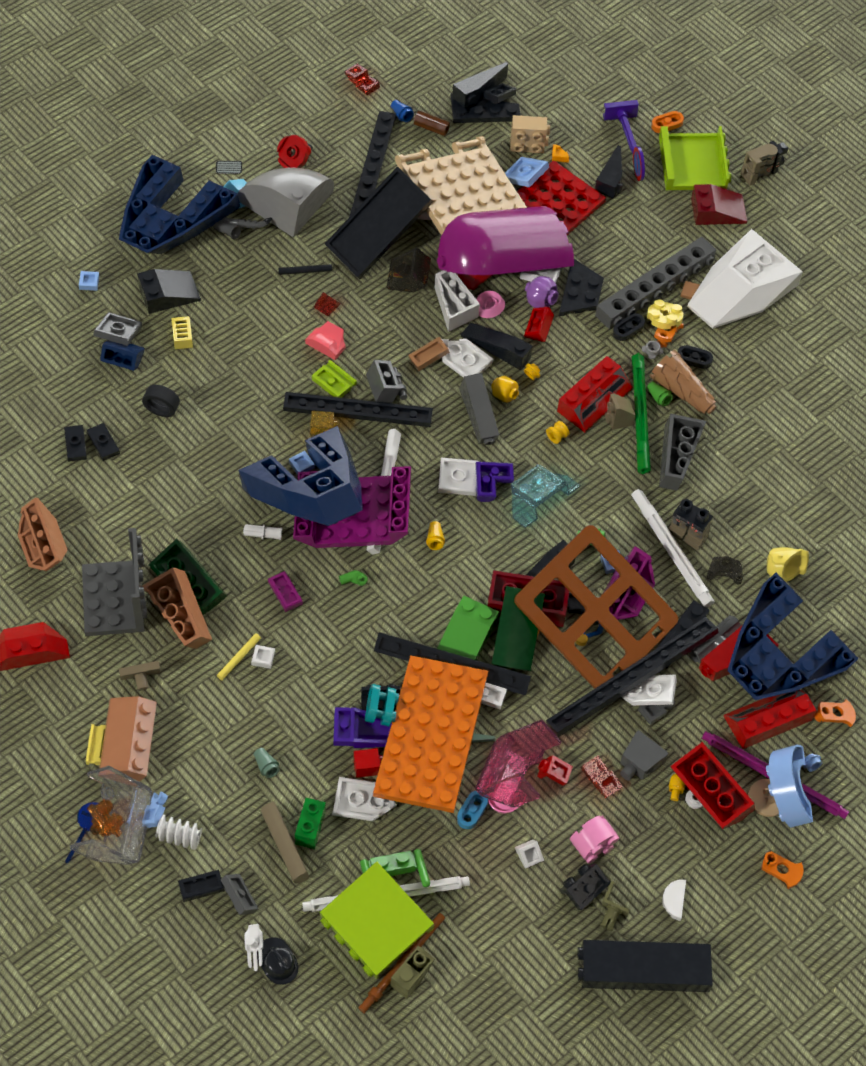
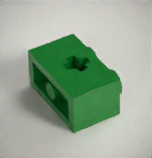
M305 798L295 832V845L311 849L316 848L326 813V802Z

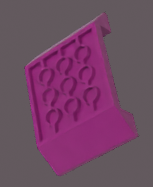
M411 466L392 467L391 476L359 477L363 510L336 524L327 526L295 516L293 539L315 548L394 544L408 534ZM317 471L298 472V480Z

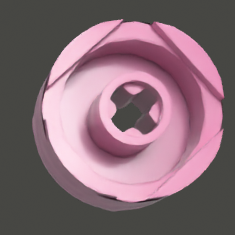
M603 815L592 818L582 825L583 829L580 833L576 831L570 837V841L588 864L594 862L600 853H609L614 848L613 844L619 840L618 834Z

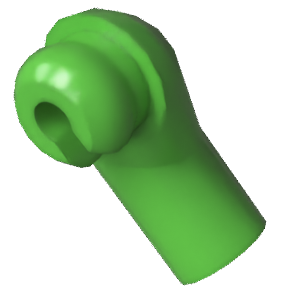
M353 570L340 575L339 581L341 585L352 582L363 586L367 583L368 577L362 572Z

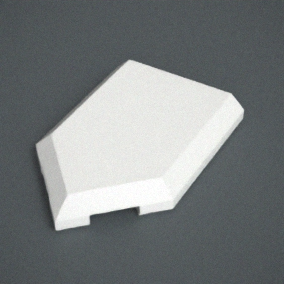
M441 339L450 352L442 357L443 363L463 378L464 376L483 373L494 361L492 357L468 339H459V341Z
M654 675L621 697L633 706L671 705L674 702L677 683L676 675Z
M339 777L332 815L375 821L396 807L397 804L392 800L373 797L376 782Z

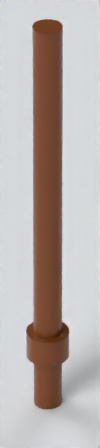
M439 913L433 919L434 929L420 937L404 953L381 982L368 992V997L358 1007L362 1013H366L374 1002L379 1001L383 996V991L391 983L393 974L417 946H423L445 920L443 914Z

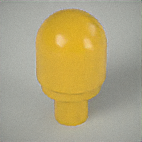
M675 773L670 778L669 791L672 792L670 800L678 801L679 795L683 794L685 790V784Z

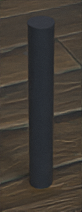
M332 264L278 268L279 275L332 271Z

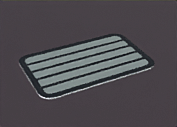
M217 161L216 173L240 174L242 173V162Z

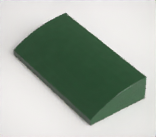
M177 538L149 564L157 576L173 567L185 571L202 615L209 612L228 596L183 542Z
M506 586L492 664L531 671L538 628L515 604V596L522 589ZM539 593L534 598V603L541 611L545 597L544 593Z

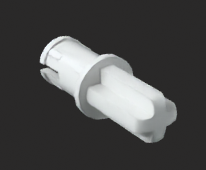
M246 524L243 533L245 536L261 537L262 540L264 538L281 540L282 528L266 527L265 524L263 526Z

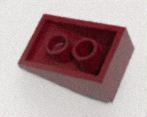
M712 184L694 185L691 201L695 225L747 224L742 194Z

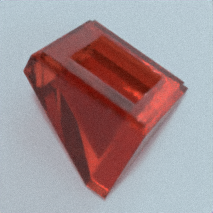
M323 292L315 303L314 308L329 316L341 303Z

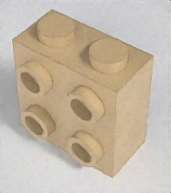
M513 115L510 151L544 153L545 146L548 147L549 136L546 135H550V125H547V117Z

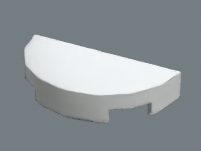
M686 880L671 882L665 888L662 897L663 907L673 919L681 921Z

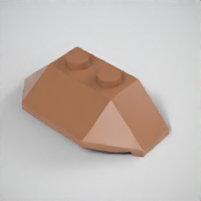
M35 497L21 508L22 516L19 522L18 538L28 566L48 571L62 561L67 552V547L56 518Z

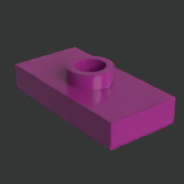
M285 571L268 578V583L285 612L303 605L300 595Z

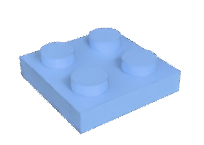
M520 157L505 174L512 184L530 187L549 168V164L547 161Z

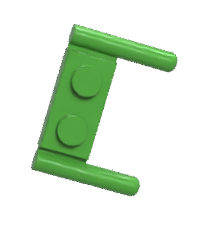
M416 849L412 853L411 851L370 858L369 861L366 859L360 861L362 873L367 871L376 862L390 876L415 872V869H418L423 887L430 886L429 876L420 849Z

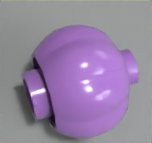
M536 277L525 286L528 303L534 308L550 307L558 299L557 285L549 277Z

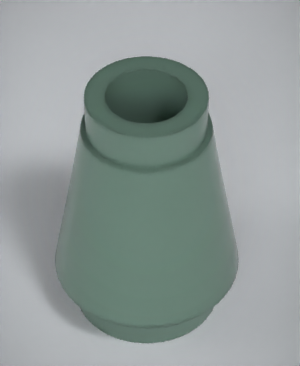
M264 748L257 749L254 752V756L261 775L266 778H272L277 775L280 770L279 763Z

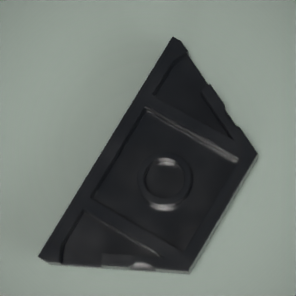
M574 259V266L570 267L559 316H565V313L575 312L577 314L583 311H594L599 303L604 278L576 259Z

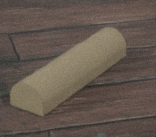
M272 801L266 804L260 811L293 882L301 883L308 880L309 874L275 802Z

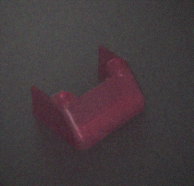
M542 719L500 736L493 744L475 790L482 797L513 808L521 807L525 803L539 799L540 794L524 776L528 766L536 765L542 761L545 750L560 745L562 741Z

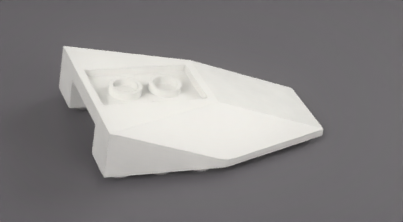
M751 229L711 267L687 307L713 329L765 311L799 285L803 271Z

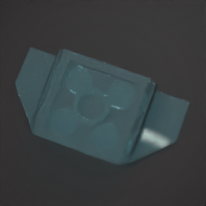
M538 464L511 484L513 518L526 528L538 519L536 511L538 506L560 490L569 496L580 485L568 475L552 473Z

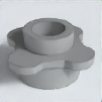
M652 340L642 347V352L646 353L649 359H655L657 355L663 354V348H661L657 341Z

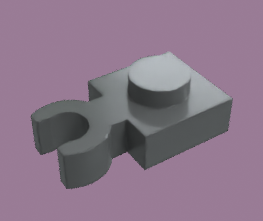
M675 700L671 705H641L638 711L652 725L666 715L667 711L665 709L669 710L674 707Z

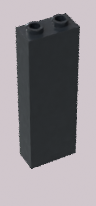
M583 940L581 947H578L577 959L581 960V968L578 967V981H582V988L710 992L713 986L711 944Z

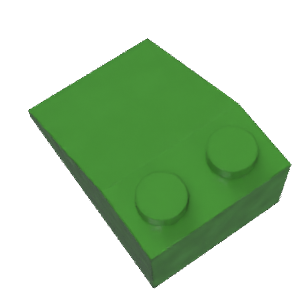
M463 596L437 649L477 660L498 622L499 611Z

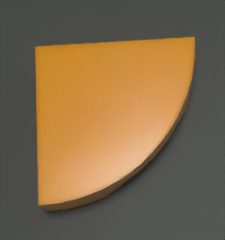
M553 144L552 161L569 163V154L561 146Z

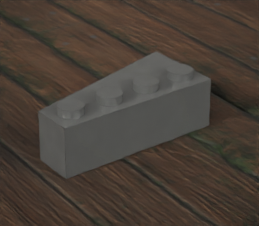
M670 414L664 427L659 487L678 490L706 421Z

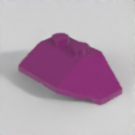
M634 546L625 559L654 588L655 580L651 556ZM617 571L613 574L604 592L619 578ZM629 587L609 607V611L617 620L637 617L645 601L632 587Z

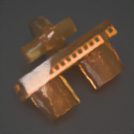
M103 799L97 805L90 804L87 808L93 817L91 820L93 825L90 827V832L93 835L100 834L101 837L115 835L119 837L122 834L119 828L124 823V819L116 813L110 816L109 813L114 808L110 800Z

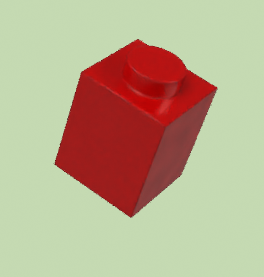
M378 748L353 751L356 778L378 775L383 755H379Z

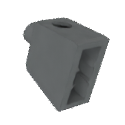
M638 730L622 755L620 763L624 768L620 774L628 781L634 775L644 780L666 762L669 753Z

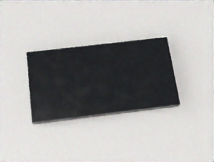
M397 166L327 240L325 245L357 278L361 279L434 201Z

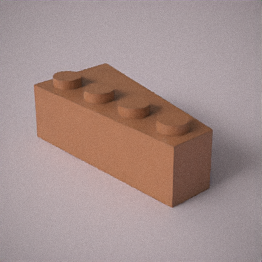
M173 567L142 586L151 596L150 599L159 607L163 617L172 625L171 628L184 646L197 649L212 640L185 571Z

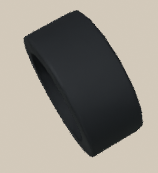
M155 384L147 388L142 398V403L148 411L155 415L171 417L175 414L180 399L171 389Z

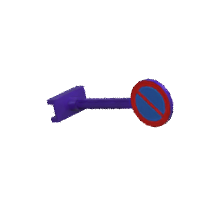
M638 101L604 103V121L618 119L621 122L629 148L633 154V167L636 179L643 181L645 176L644 155L641 147L636 145L628 118L637 117Z

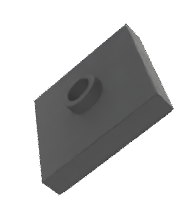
M108 312L94 330V336L128 346L142 328V322Z

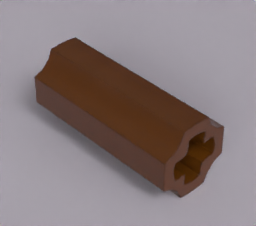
M420 110L415 114L414 125L446 136L450 128L449 121Z

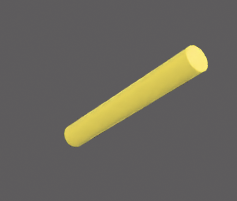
M255 633L217 674V677L223 680L258 643L261 637Z

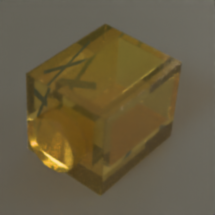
M312 411L310 437H314L337 426L338 420H334V412Z

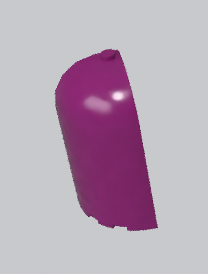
M539 206L470 212L457 216L447 225L440 238L437 264L440 270L457 274L493 275L574 266V253L572 243L568 242L566 234L569 232L564 222L559 221L557 213L551 208Z

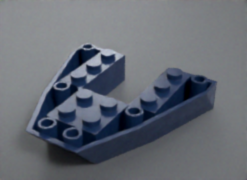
M151 155L141 167L126 205L119 240L146 253L163 254L198 236L240 208L238 193L209 180L179 216L170 213L161 207L183 183L181 168L155 155Z
M338 426L305 440L308 456L320 471L303 479L297 480L272 455L238 470L242 488L252 498L296 517L330 526L363 510L360 480L349 448Z
M777 572L763 584L739 632L727 670L754 700L797 691L846 671L859 659L832 630L825 634L794 664L776 647L766 635L803 602L800 596Z

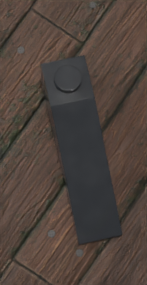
M502 63L454 83L452 98L463 108L478 103L484 98L485 91L498 86L507 78L508 63Z
M471 322L461 333V337L464 339H468L473 344L519 370H522L531 359L533 346L518 337Z

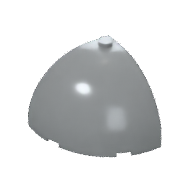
M280 168L253 178L239 190L238 197L240 203L264 219L271 217L272 221L270 223L294 237L333 193L334 181L323 174L309 169Z

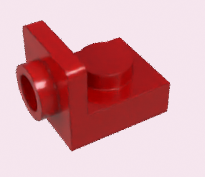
M552 755L540 762L537 777L542 779L547 776L564 786L568 782L573 766Z

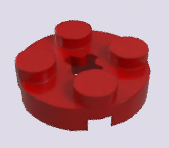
M286 136L279 142L277 152H279L278 162L284 168H302L311 154V148L301 136ZM292 149L295 150V155H293V156H291V155H292V152H291Z

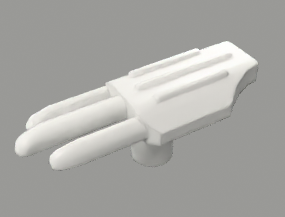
M259 924L248 925V930L244 934L245 950L247 951L249 968H252L251 953H253L254 971H257V952L259 953V966H262L263 933L260 930Z

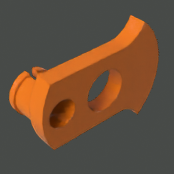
M681 324L677 328L676 325L671 326V331L657 328L654 338L658 339L657 342L661 347H667L668 342L673 340L677 330L683 329L684 325Z
M845 699L843 703L820 702L814 718L818 722L845 723L851 727L856 720V713L852 704ZM834 708L840 711V717L833 713Z
M772 851L765 854L762 862V870L785 882L788 889L795 887L802 879L804 872L802 862L798 864L793 863ZM780 864L787 866L788 872L786 874L778 872L777 866Z

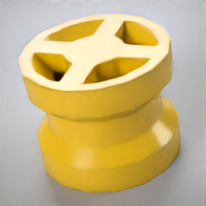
M557 421L553 427L546 429L548 438L554 444H558L562 438H566L570 434L567 426L562 421Z

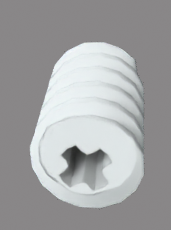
M162 815L157 825L155 837H159V841L162 842L167 839V843L170 844L175 841L177 846L183 843L184 848L191 845V849L195 850L201 838L202 828L198 830L197 823L190 828L189 821H186L185 825L182 826L181 819H178L176 824H174L173 817H170L167 822L165 815Z

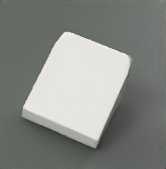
M530 840L515 847L524 868L544 861L538 842L535 840Z

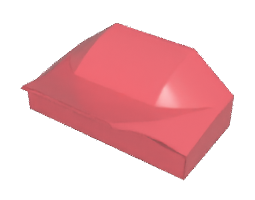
M327 321L321 327L313 330L305 339V344L336 360L346 348L343 338L344 330Z

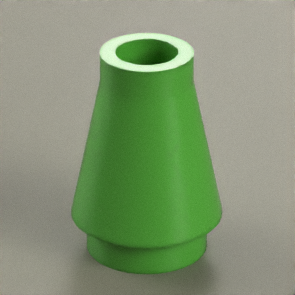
M654 381L648 384L647 390L658 405L665 407L671 403L673 399L671 391L656 384Z

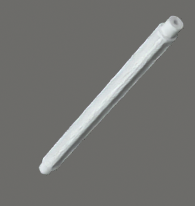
M457 876L435 881L431 880L429 887H423L422 882L400 885V887L411 897L439 891L461 889L464 886H470L468 876L461 878ZM337 896L302 902L303 912L321 911Z

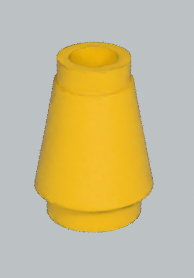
M437 521L429 524L426 544L431 550H440L445 544L441 524Z

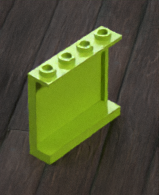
M661 126L659 144L665 190H693L694 185L712 184L727 189L728 183H731L732 176L731 172H728L730 163L729 159H726L728 150L727 146H724L726 136L722 132V126H719L718 133L670 134L668 133V126Z
M378 862L374 863L320 911L322 918L320 922L327 930L331 928L336 933L334 938L339 944H345L350 949L348 951L350 956L355 961L360 960L363 963L362 969L369 977L374 976L376 979L420 937L434 929V923Z

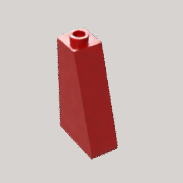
M742 626L701 660L699 669L705 677L715 681L730 674L727 670ZM767 634L766 636L778 648L779 644Z

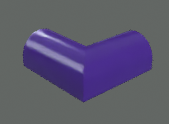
M475 463L477 500L480 502L495 500L496 483H513L514 481L513 463Z

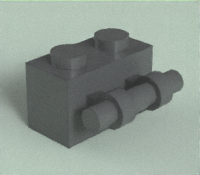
M374 360L366 376L375 401L393 403L397 395L400 396L401 400H405L407 398V389L402 383L401 373L398 372L396 367L393 368L391 361Z

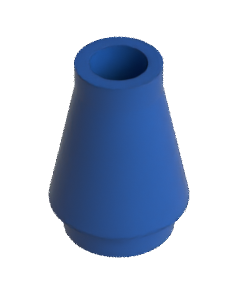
M394 100L391 103V108L400 121L409 122L413 118L414 112L411 107L398 100Z

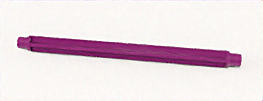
M707 731L704 732L701 739L708 742L709 745L769 778L766 772V766L769 764L715 734L712 735ZM802 784L804 793L810 802L815 803L836 817L840 816L846 819L849 811L842 808V805Z

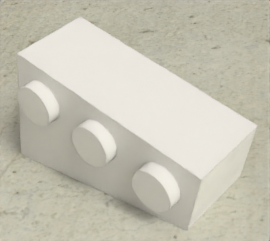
M444 270L435 274V291L448 332L478 318L480 304L457 274Z

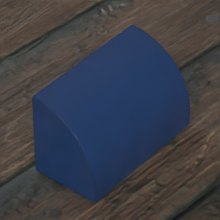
M107 340L102 345L100 361L135 371L142 360L145 348L134 344L126 346Z

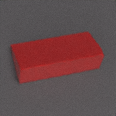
M550 307L533 308L524 337L540 342L546 341L554 318V313Z

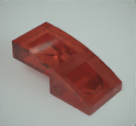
M358 63L344 71L349 80L366 95L380 88L379 82L370 77L368 70Z
M599 755L580 767L605 798L623 788L613 771L609 772Z

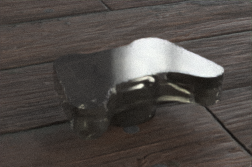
M729 556L714 557L707 573V579L713 580L716 576L730 577L735 584L740 585L743 580L741 562Z

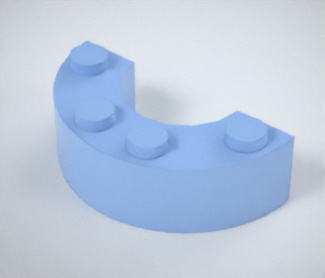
M798 744L773 751L769 758V765L766 766V772L770 778V784L768 785L769 793L771 796H774L781 821H785L790 828L813 822L811 803L804 793L800 779V768L806 766L803 746Z

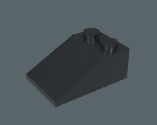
M152 269L137 273L139 289L148 314L201 301L190 271Z

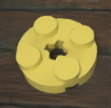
M655 300L654 304L648 308L647 319L652 321L651 324L660 329H671V326L675 325L677 328L682 324L683 320L682 306L664 302L663 300Z

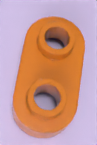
M671 111L656 116L652 120L651 128L656 133H660L661 126H668V131L677 129L682 126L684 116L678 111Z

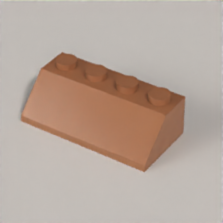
M139 696L110 699L99 774L134 784L139 783L147 776L156 701Z

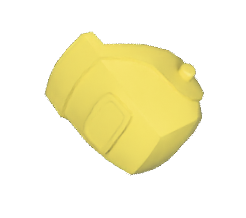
M786 547L773 548L767 558V573L771 577L777 572L785 582L792 580L799 574L804 575L808 567L809 552L803 549Z

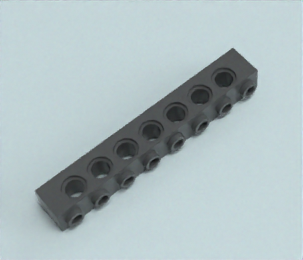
M700 237L598 304L595 316L610 330L627 316L636 313L641 308H646L650 302L658 300L665 292L673 290L676 285L685 282L691 275L697 274L706 265H711L715 260L716 249L705 238Z

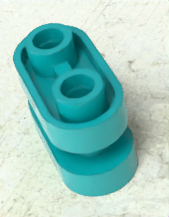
M371 684L365 721L374 723L375 718H380V724L389 727L396 719L394 705L398 703L399 694L396 693V689L387 687L385 693L380 692V685ZM379 700H383L382 710H378Z

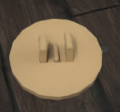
M770 779L758 780L750 787L748 796L755 803L754 811L765 817L779 815L774 796H771L768 790Z

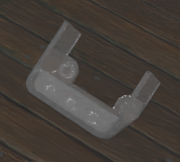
M111 766L87 772L88 777L102 784L101 797L104 802L111 805L109 816L121 834L118 835L109 821H107L108 826L105 830L103 841L90 839L72 844L70 849L93 861L125 865L137 863L141 858L147 831L145 821L149 820L151 812L149 809L153 798L151 788Z

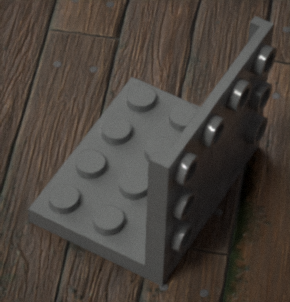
M128 528L132 561L82 564L85 636L145 632L144 618H147L144 587H142L144 579L143 569L141 568L145 567L141 535H137L136 528Z

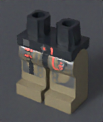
M773 140L769 144L746 152L740 173L741 176L751 186L756 183L757 178L768 176L771 172L772 174L777 173L779 166L784 164L785 159L782 155L788 152V147L784 142L776 144Z
M686 498L682 500L674 511L673 520L668 529L672 536L681 541L685 537L684 543L699 550L708 538L713 516L709 514L708 510L696 507L691 500Z

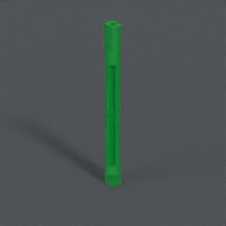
M636 353L631 358L637 468L639 474H646L651 471L645 363L644 356Z

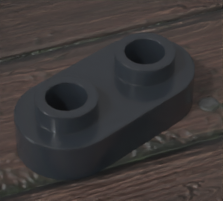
M634 313L615 324L613 328L614 338L619 341H626L644 328V317Z
M683 345L678 349L680 357L687 365L701 369H707L712 365L713 355L707 350L689 345Z

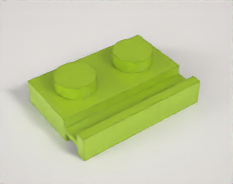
M331 360L312 375V380L333 397L342 398L353 386L357 385V380Z

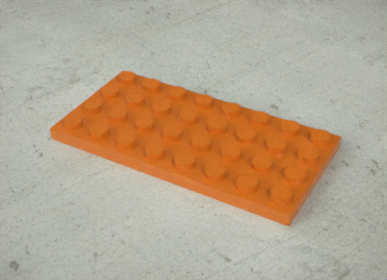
M410 656L395 710L396 719L395 722H392L373 797L454 813L488 677L487 670Z

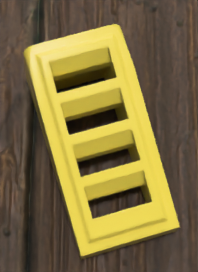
M190 317L171 318L175 349L193 348Z

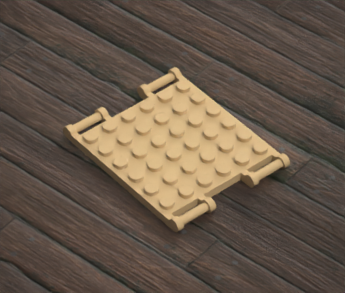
M483 136L461 143L459 141L453 142L452 150L455 154L431 159L428 149H422L420 152L395 156L397 166L434 201L426 209V212L441 235L452 220L466 213L527 208L487 147ZM474 146H477L479 148L466 152L462 150ZM418 159H421V160H422V162H418V163H414V164H410V165H407V164H406V162H409V161H414V160H418Z

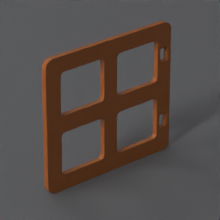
M593 525L583 528L514 599L518 608L594 689L614 677L612 673L618 667L623 671L645 657L678 622V616ZM589 544H592L619 573V578L600 597H596L569 569V564ZM555 578L585 608V612L565 632H561L534 603V598ZM629 587H632L659 616V620L639 641L609 611V607ZM595 621L625 650V655L605 676L601 675L574 645L575 641ZM658 627L662 632L655 638L652 632Z

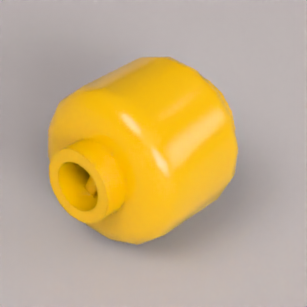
M507 376L496 378L491 385L493 396L503 402H511L519 395L518 383Z

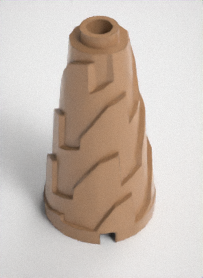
M676 350L671 351L670 353L673 356L669 358L666 355L653 369V374L650 377L683 401L689 403L700 413L711 414L717 407L713 395L702 385V382L691 371L692 369L680 357L681 355Z

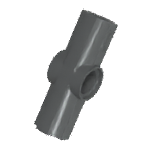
M731 615L716 626L719 631L717 635L689 652L691 659L701 663V660L741 627L739 620Z

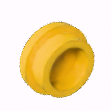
M527 363L525 365L524 372L530 379L535 380L541 376L539 373L540 369L535 364Z

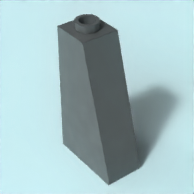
M482 373L464 376L459 390L478 443H484L485 445L493 444L498 439L499 432Z

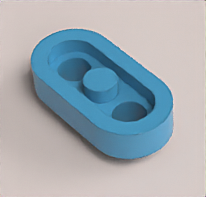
M473 791L468 795L457 815V823L461 828L472 829L478 823L488 804V798L484 792ZM478 801L481 804L477 806L474 804V802ZM464 818H470L471 821L466 822L464 821Z

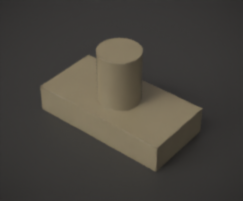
M159 661L119 668L120 679L135 678L138 691L149 689L147 675L160 673Z

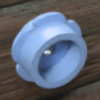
M813 753L805 757L806 766L803 767L807 768L809 772L817 770L822 765L820 755H814Z

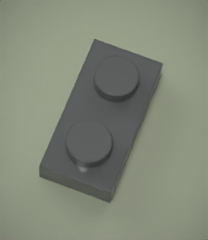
M240 874L225 875L221 879L225 891L231 898L239 915L254 914L258 910Z

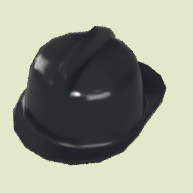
M275 937L263 940V962L261 968L268 979L279 985H285L293 981L298 974L299 965L288 944L284 940ZM257 952V959L259 963V953Z

